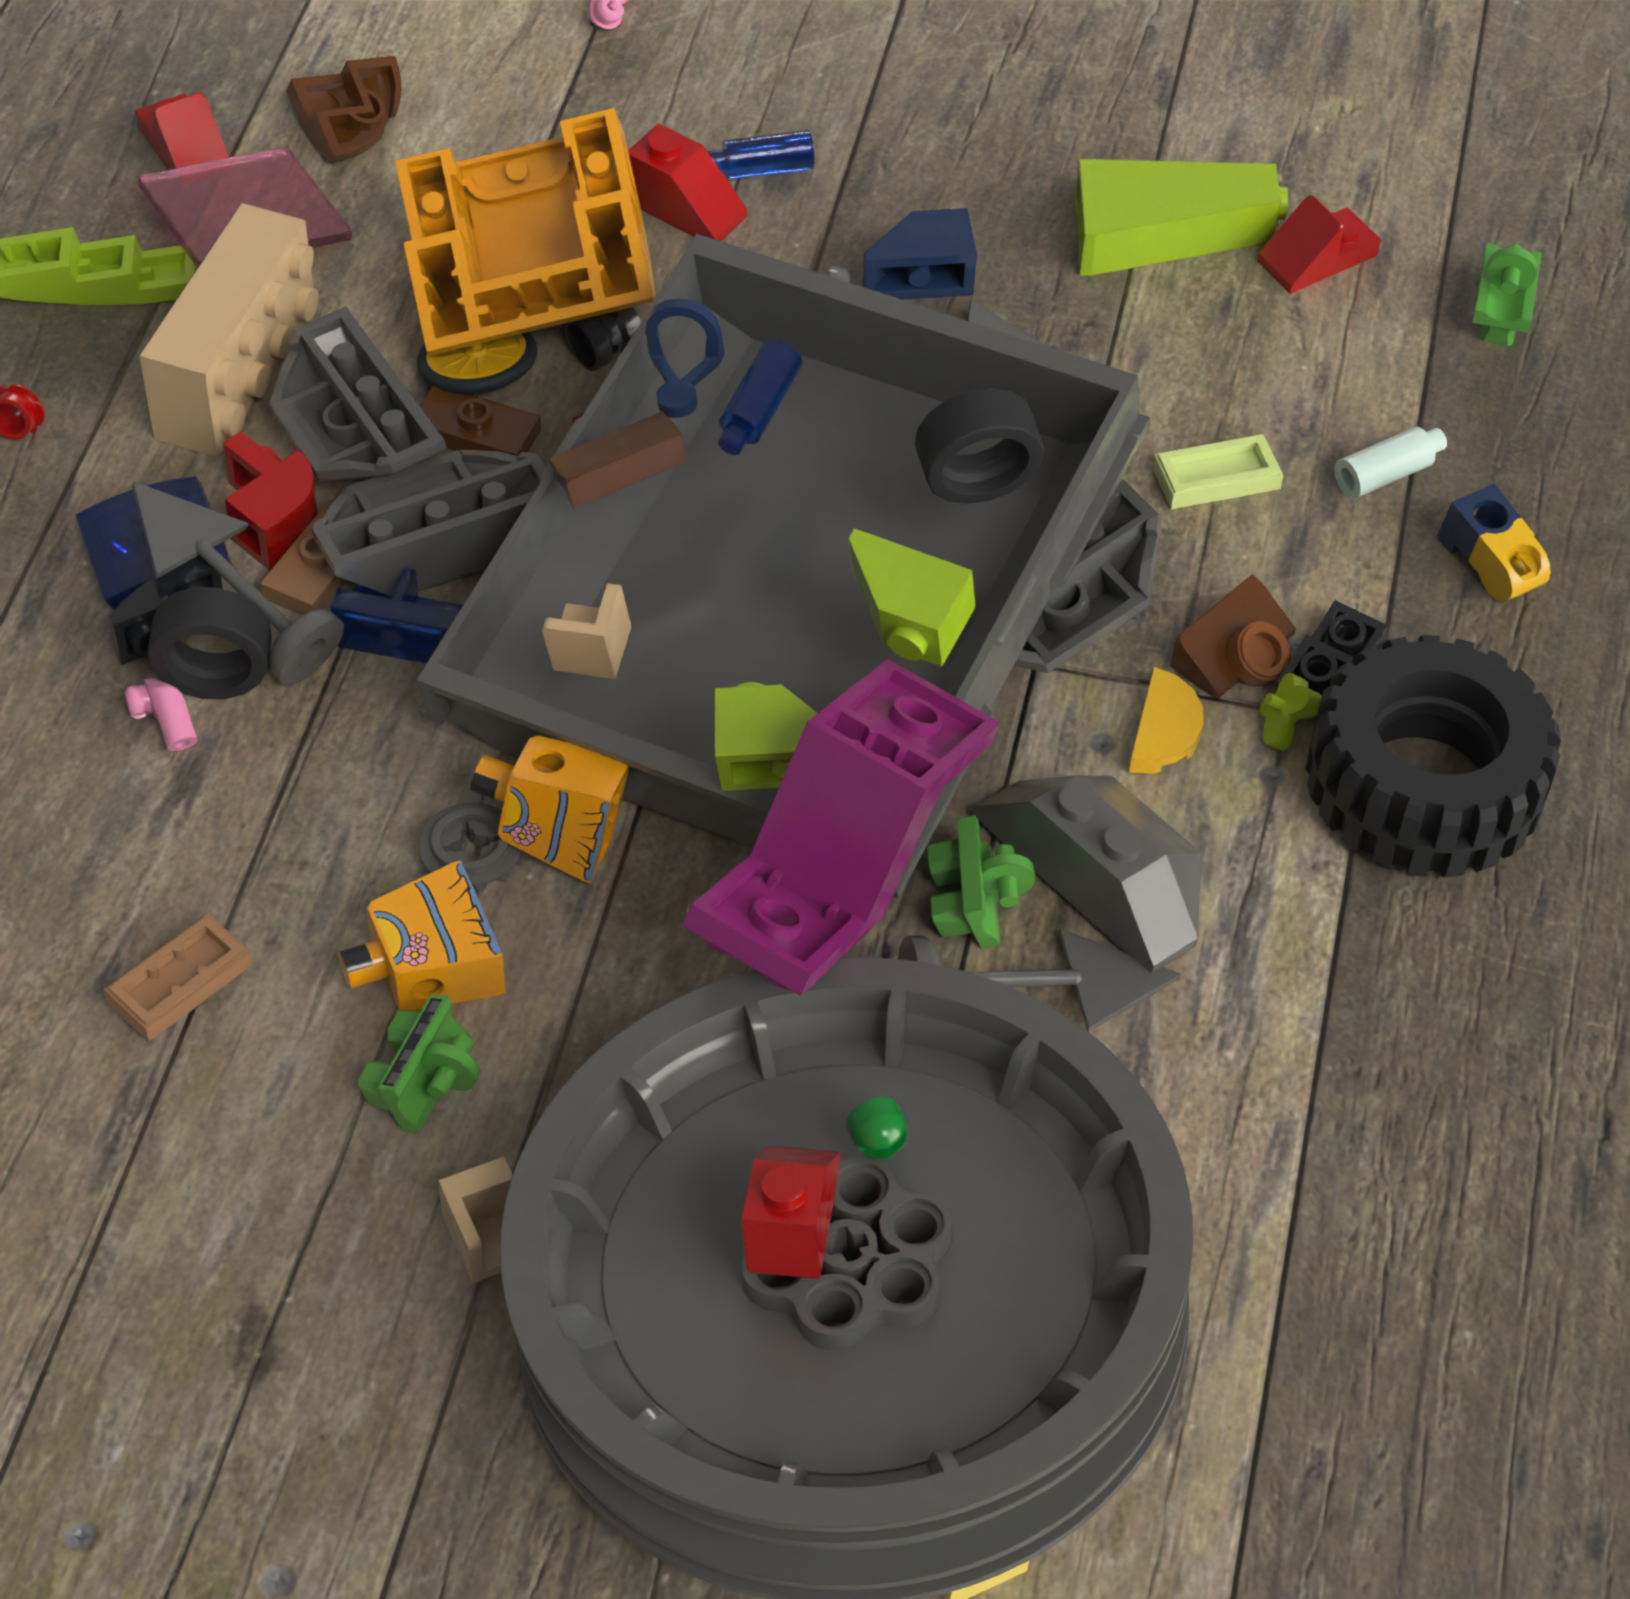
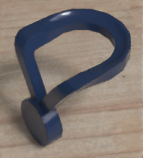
M681 298L670 299L655 305L647 317L645 334L650 358L665 381V384L657 391L658 409L660 412L663 411L668 417L682 418L690 415L697 407V394L694 386L718 367L723 360L725 351L718 320L707 307L691 300ZM672 316H684L697 321L704 328L707 335L704 360L680 380L664 357L658 332V325L661 321Z

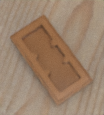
M325 505L260 583L261 593L269 601L303 615L314 609H323L344 583L345 579L335 576L312 536L311 527L318 519L324 517L329 506Z
M207 913L103 989L106 1003L150 1042L252 966L251 951Z

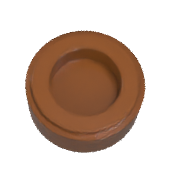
M1253 622L1237 630L1230 637L1227 645V659L1233 673L1241 681L1252 686H1262L1279 678L1291 658L1290 647L1286 637L1277 627L1268 622Z

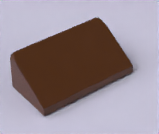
M663 411L549 458L550 465L573 509L688 461L683 436L678 427Z
M1250 575L1178 635L1174 644L1171 667L1218 700L1240 681L1230 668L1227 659L1229 639L1237 630L1250 623L1263 621L1277 627L1288 640L1295 634L1296 628L1263 583L1254 575Z

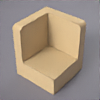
M608 583L600 608L566 603L561 619L550 617L545 619L542 633L553 671L616 679L631 630V622L622 586Z
M505 1157L438 1180L442 1217L472 1283L501 1273V1227L505 1202L513 1176Z

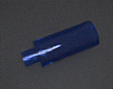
M809 130L726 139L722 141V149L707 151L721 171H725L728 180L814 169L815 164L813 140Z
M767 340L762 344L719 418V424L724 432L718 440V445L726 453L739 455L745 444H756L762 437L803 364L800 354L790 345L779 340Z

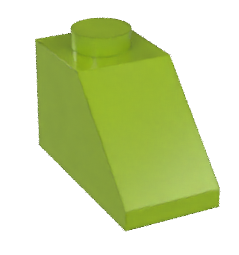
M854 528L849 536L853 572L883 646L889 647L894 653L904 659L911 661L922 659L942 667L976 607L972 570Z
M747 682L736 687L715 688V760L722 791L779 788L805 725L817 712L782 684L764 685L756 682Z

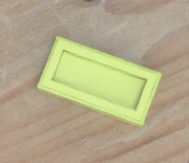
M1264 434L1154 454L1152 470L1171 510L1279 490L1283 480V473Z

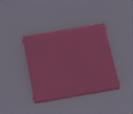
M289 147L138 176L139 188L146 195L197 268H199L242 203L305 220L308 245L312 248L347 241L352 238V230Z

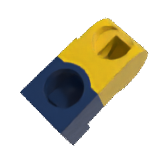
M1495 483L1451 502L1437 538L1450 554L1460 550L1479 573L1484 588L1495 600L1500 602L1509 601L1546 584L1550 578L1551 571L1547 554L1534 537L1533 531ZM1478 508L1476 515H1473V511Z

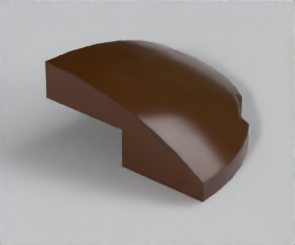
M395 56L346 61L341 74L291 79L286 93L305 132L320 153L331 163L355 157L367 151L382 138L385 132L383 129L389 118L395 117L398 111L402 91L401 76Z

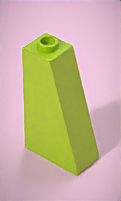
M1079 159L1074 199L1080 276H1093L1266 244L1275 234L1277 220H1285L1287 217L1288 188L1279 186L1276 164Z

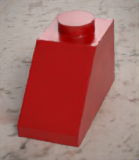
M658 123L628 150L642 211L693 237L699 234L718 241L725 239L747 218V208L702 144Z
M769 1145L753 1159L742 1215L747 1272L820 1279L841 1162L840 1152Z

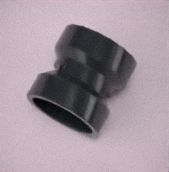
M631 307L568 322L565 324V334L572 353L585 369L595 371L609 364L613 354L623 352L641 321L637 312Z

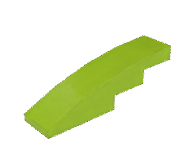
M73 227L0 238V298L70 305H128L176 301L203 262V257L197 243L142 251L135 235L80 243Z

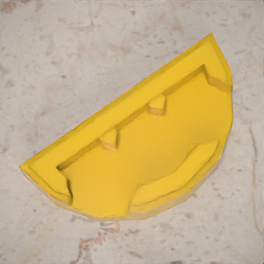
M1157 667L1153 669L1130 761L1129 773L1156 774L1161 772L1162 766L1177 763L1182 758L1183 760H1188L1194 754L1202 737L1204 727L1203 705L1196 692L1177 675Z

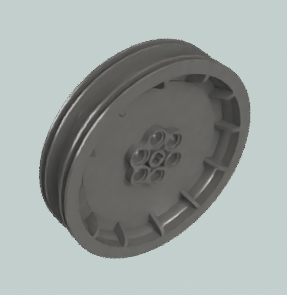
M842 957L802 996L789 989L774 986L757 970L711 983L657 1008L617 1034L595 1052L571 1076L550 1102L532 1130L519 1157L510 1182L502 1220L500 1246L501 1275L506 1305L517 1344L522 1381L537 1428L550 1454L568 1481L581 1497L623 1536L656 1558L687 1574L717 1586L759 1598L923 1599L966 1588L996 1577L1052 1548L1093 1517L1136 1471L1151 1449L1166 1421L1182 1376L1189 1329V1280L1193 1250V1216L1185 1170L1176 1144L1162 1115L1140 1082L1121 1060L1083 1027L1032 996L1010 986L969 972L936 964L902 959ZM875 1097H890L898 1103L906 1119L907 1141L902 1151L892 1158L884 1160L867 1158L854 1145L846 1129V1119L850 1112L862 1102ZM769 1145L840 1152L841 1162L820 1279L747 1272L742 1215L753 1159ZM786 1285V1287L774 1288V1286ZM902 1301L913 1302V1303H909V1304H905V1305H904V1304H895V1303L902 1302ZM832 1323H841V1324H843V1325L835 1326V1327H829V1326H827V1325L832 1324Z

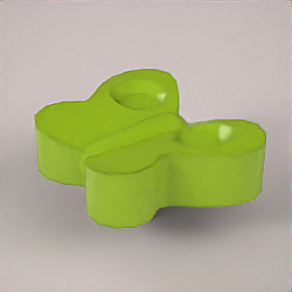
M1289 672L1281 679L1277 692L1275 694L1268 693L1265 696L1259 711L1266 718L1263 730V741L1265 744L1280 751L1287 750L1293 740L1295 723L1299 719H1308L1317 715L1322 696L1308 688L1307 680Z

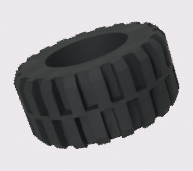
M1422 635L1418 638V642H1408L1406 637H1401L1384 642L1380 651L1375 646H1372L1353 656L1352 663L1349 662L1342 665L1331 677L1330 685L1324 690L1319 704L1308 750L1306 770L1309 773L1307 785L1311 799L1316 805H1320L1319 815L1332 831L1337 829L1342 831L1341 840L1356 853H1359L1362 849L1373 855L1371 859L1373 863L1390 869L1391 864L1408 868V875L1426 877L1428 871H1441L1442 878L1464 875L1466 867L1472 866L1474 871L1478 872L1498 864L1500 856L1502 858L1510 857L1524 846L1526 837L1534 833L1540 821L1559 763L1560 754L1558 749L1561 737L1559 726L1552 719L1554 711L1542 692L1534 694L1535 683L1520 668L1514 672L1507 667L1508 661L1502 655L1492 650L1488 654L1473 649V642L1458 638L1456 643L1453 644L1440 642V636ZM1410 737L1437 740L1464 753L1476 764L1479 770L1452 775L1425 771L1400 759L1385 743Z

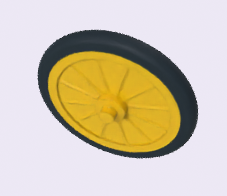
M530 332L430 356L426 352L424 344L417 357V368L425 382L441 390L457 394L489 392L505 387L524 376L535 363L537 344Z

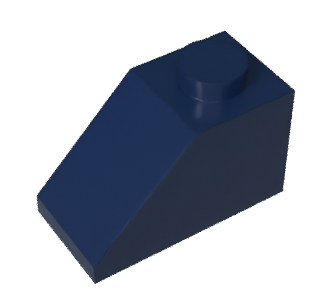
M968 209L912 211L864 253L862 287L902 300L973 295L977 251Z

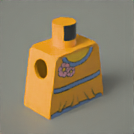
M537 735L529 738L515 765L484 754L476 767L470 790L503 802L498 835L502 841L581 881L591 884L613 840L630 766L571 743Z
M461 860L450 863L372 900L366 907L371 941L338 951L341 969L349 989L386 979L397 1007L403 1011L422 1009L430 994L448 996L451 1003L454 1004L495 997L506 993L503 954Z

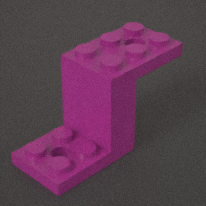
M886 659L807 721L751 855L691 904L683 927L702 937L705 943L712 949L720 953L730 954L761 972L763 977L774 986L789 989L802 996L883 919L941 789L991 745L1001 722L895 662Z

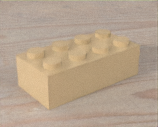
M244 203L240 205L139 355L155 440L219 457L224 449L223 442L242 430L248 409L256 397L261 398L265 394L270 382L271 373L280 359L287 357L290 351L289 342L293 330L301 327L304 321L309 322L313 318L318 306L319 294L318 290L313 288L311 272L314 251L308 245L305 220Z

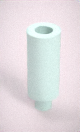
M1413 427L1339 459L1335 464L1337 483L1347 497L1356 499L1429 467L1435 461V453L1447 447L1445 434L1439 428L1426 432L1420 427Z

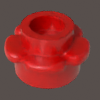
M11 384L8 388L1 385L0 435L8 439L18 440L24 438L29 432L36 433L38 430L37 425H41L45 420L44 407L39 402L37 396L30 389L20 384Z

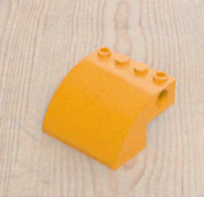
M615 108L560 121L563 137L459 162H457L450 148L395 161L412 239L403 242L426 352L429 356L655 301L654 278L644 222L623 127Z

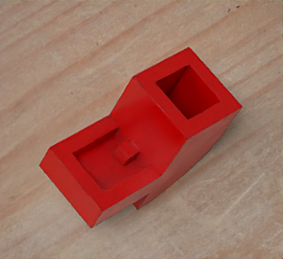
M240 431L223 442L228 481L237 490L225 498L227 515L248 523L247 529L232 536L231 540L271 571L318 514L313 471L308 459L299 449L281 461L270 447L258 445Z

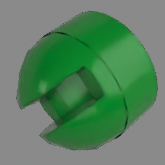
M883 1096L866 1100L856 1106L846 1119V1129L854 1145L867 1158L875 1160L892 1158L902 1151L907 1141V1122L898 1103L893 1098Z

